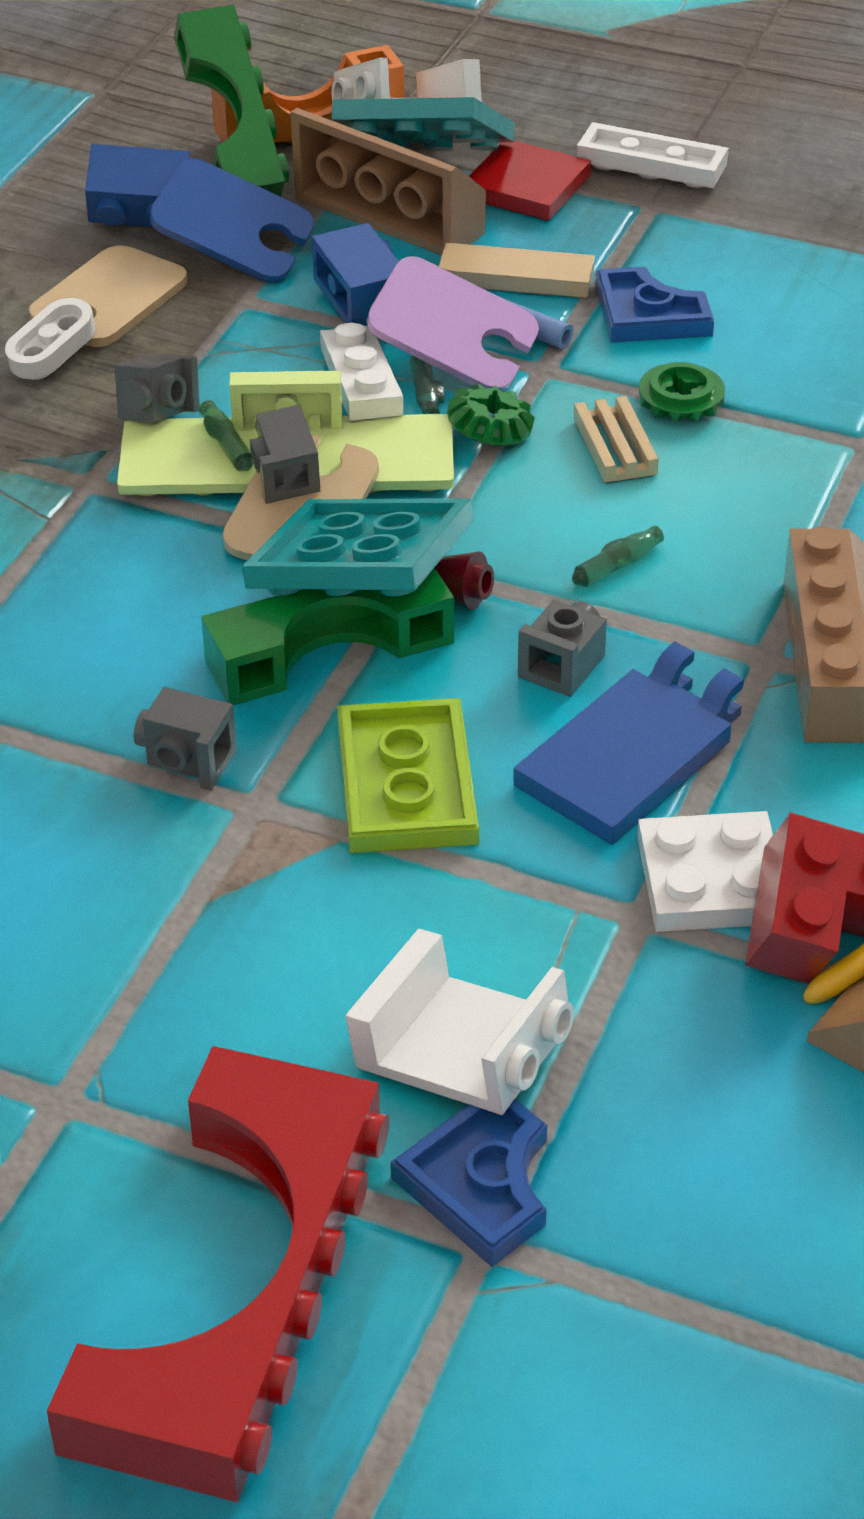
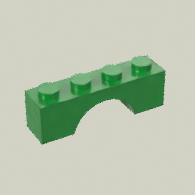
M234 4L179 13L174 40L186 81L203 84L218 92L228 102L236 118L237 129L227 140L216 146L212 165L281 197L284 184L289 182V168L285 155L283 153L277 154L273 140L277 134L275 118L271 109H264L261 95L264 93L263 77L259 66H252L248 53L251 50V37L247 23L245 21L239 22Z
M433 568L416 590L402 596H385L381 594L380 590H357L347 595L331 596L327 595L324 589H302L293 594L273 596L201 616L205 663L227 703L233 705L286 691L288 675L294 664L305 654L325 645L341 642L365 643L382 648L397 658H403L453 644L454 596L435 568Z

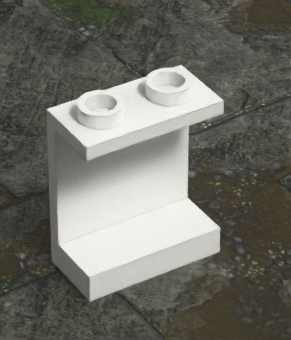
M376 58L334 71V81L331 89L332 100L397 99L390 98L388 58ZM461 59L416 72L417 98L475 97L482 102L479 59Z
M418 928L348 1011L345 1018L356 1068L503 1115L520 1091L527 1090L532 1085L539 1066L555 1044H561L567 1038L573 1024L574 1008L568 1001L565 971L555 967H551L527 999L449 977L442 935Z

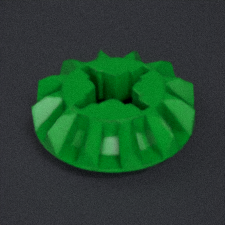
M688 362L663 364L650 369L640 379L639 394L641 406L652 409L653 415L656 418L669 416L673 418L674 423L679 419L688 418L692 422L697 423L701 415L714 416L718 406L724 404L725 385L715 372L703 366Z
M474 383L471 389L457 388L454 397L449 401L447 409L449 421L459 432L472 440L488 445H511L525 440L530 435L535 417L530 413L531 405L529 403L517 400V395L514 391L503 392L499 390L497 385L493 388H485L479 383ZM492 413L495 414V416L489 417V414Z

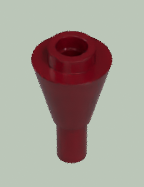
M480 551L444 556L434 567L454 596V602L470 610L478 608L482 600H486L492 592L494 571L492 566L488 564L484 553Z

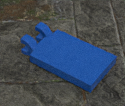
M674 641L661 653L653 671L648 677L632 669L513 768L514 786L613 845L638 823V819H643L730 742L731 723L741 715L742 706L732 701V698L743 689L744 679L723 668L709 682L702 698L688 692L692 688L693 679L682 673L694 661V651Z

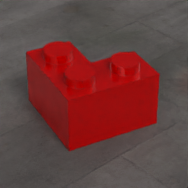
M790 812L763 850L745 966L809 984L838 953L841 931L864 937V834Z

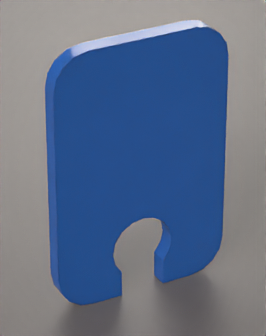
M197 158L183 160L176 167L153 203L150 212V222L154 229L161 234L268 283L282 281L293 267L296 257L284 251L268 249L261 243L259 235L266 230H278L286 234L291 241L305 246L311 236L314 225L313 216L305 208Z

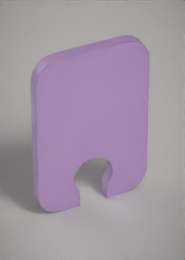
M406 257L396 264L371 306L367 318L368 328L379 339L471 385L479 383L485 388H493L497 385L501 391H506L510 387L520 366L507 359L491 357L483 349L481 340L489 335H500L508 339L514 347L528 354L539 330L537 320L528 311L419 257Z

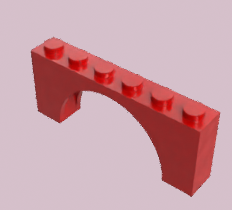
M212 1046L188 1098L193 1146L230 1159L244 1167L270 1189L283 1207L292 1227V1236L286 1255L269 1284L251 1303L222 1324L204 1333L185 1340L147 1348L113 1349L77 1343L46 1412L56 1456L238 1503L249 1472L259 1475L266 1463L272 1439V1427L267 1424L275 1404L285 1406L292 1394L298 1366L297 1358L293 1356L300 1338L310 1340L315 1333L322 1306V1295L318 1293L324 1275L334 1277L338 1272L345 1247V1232L341 1230L347 1215L357 1217L362 1209L368 1184V1174L364 1170L369 1157L379 1159L383 1153L389 1131V1116L380 1113L379 1082Z

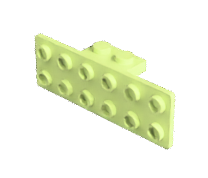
M341 371L230 372L229 387L232 418L163 419L156 423L124 421L117 479L118 493L121 495L196 494L204 496L213 493H244L256 472L249 444L250 439L258 438L255 429L256 414L300 404L310 432L321 436V445L317 450L319 475H329L340 467V454L347 443L372 451L377 456L379 473L370 493L380 490L430 492L440 489H452L454 487L452 424L447 414L403 415L350 421L348 416H342Z

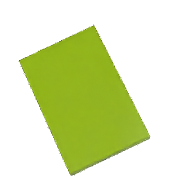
M461 698L337 706L350 853L479 845V824Z

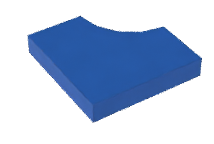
M646 267L596 270L595 287L610 342L713 336L714 318L705 292L682 290L665 285L653 278Z
M514 1099L503 1115L467 1105L390 1162L391 1179L487 1264L493 1267L546 1226L547 1209L530 1189L527 1172L531 1159L547 1142L548 1125L516 1099Z

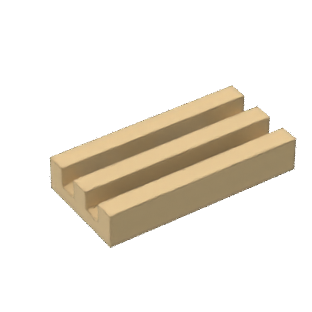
M627 396L616 397L615 406L609 407L606 399L595 400V409L588 410L585 402L574 403V421L604 483L658 474L659 458ZM617 421L619 422V424H620V426H621V428H622V430H623V432H624V434H625V436H626V438H627V440H628V442H629V444H630V446H631L633 452L631 451V449H630V447H629V445H628V443H627V441H626V439H625V437H624V435H623V433H622V431H621V429H620V427H619ZM596 424L603 425L610 439V445L614 453L618 455L623 466L616 467Z

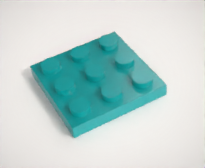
M475 97L332 100L333 121L407 149L408 144L424 143V149L451 151L453 150V143H470V149L492 151L498 150L499 142H514L515 123Z
M471 498L308 499L242 565L245 589H268L269 593L273 595L293 594L302 589H324V592L331 596L347 595L357 590H380L381 594L385 596L409 594L418 588L473 522Z

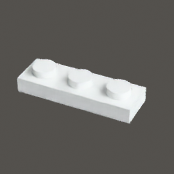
M592 122L577 144V157L591 160V165L600 170L616 169L636 173L646 179L662 178L683 182L692 188H714L727 166L729 148Z
M344 323L338 325L335 329L320 330L321 352L329 371H341L342 403L349 420L403 416L402 392L377 337L372 334L368 326L358 323Z

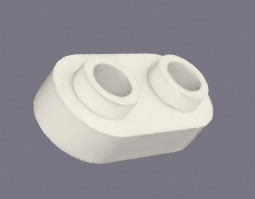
M64 298L54 301L45 307L7 341L5 353L11 372L17 377L30 380H40L53 373L94 336L96 325L91 306L81 299Z

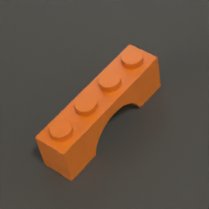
M388 45L344 53L337 70L376 58H388L390 98H405L404 65ZM334 75L319 89L301 96L280 95L270 90L264 84V93L261 95L264 109H271L275 118L277 134L276 138L273 139L274 143H292L291 111L295 108L333 121L331 89ZM211 88L214 130L223 143L237 129L236 118L228 102Z

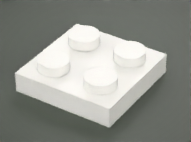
M767 811L638 819L637 840L655 932L746 927L752 925L763 850L773 836Z

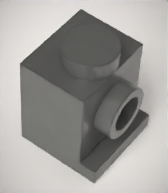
M151 352L114 365L118 419L156 423L185 411L196 412L200 410L197 357Z
M300 404L256 414L255 429L258 438L250 439L249 444L255 470L257 473L261 472L262 493L265 504L320 492L318 451Z
M553 599L531 626L524 624L519 630L518 677L571 697L605 656L607 619L600 617L598 611L586 602L577 601L572 605H568ZM551 653L561 656V666L546 659Z
M163 687L151 707L140 712L134 727V743L138 746L146 747L148 765L199 778L200 788L212 791L237 750L233 704Z

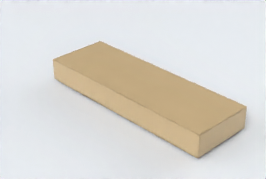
M446 243L439 267L485 290L588 298L594 273L595 255Z

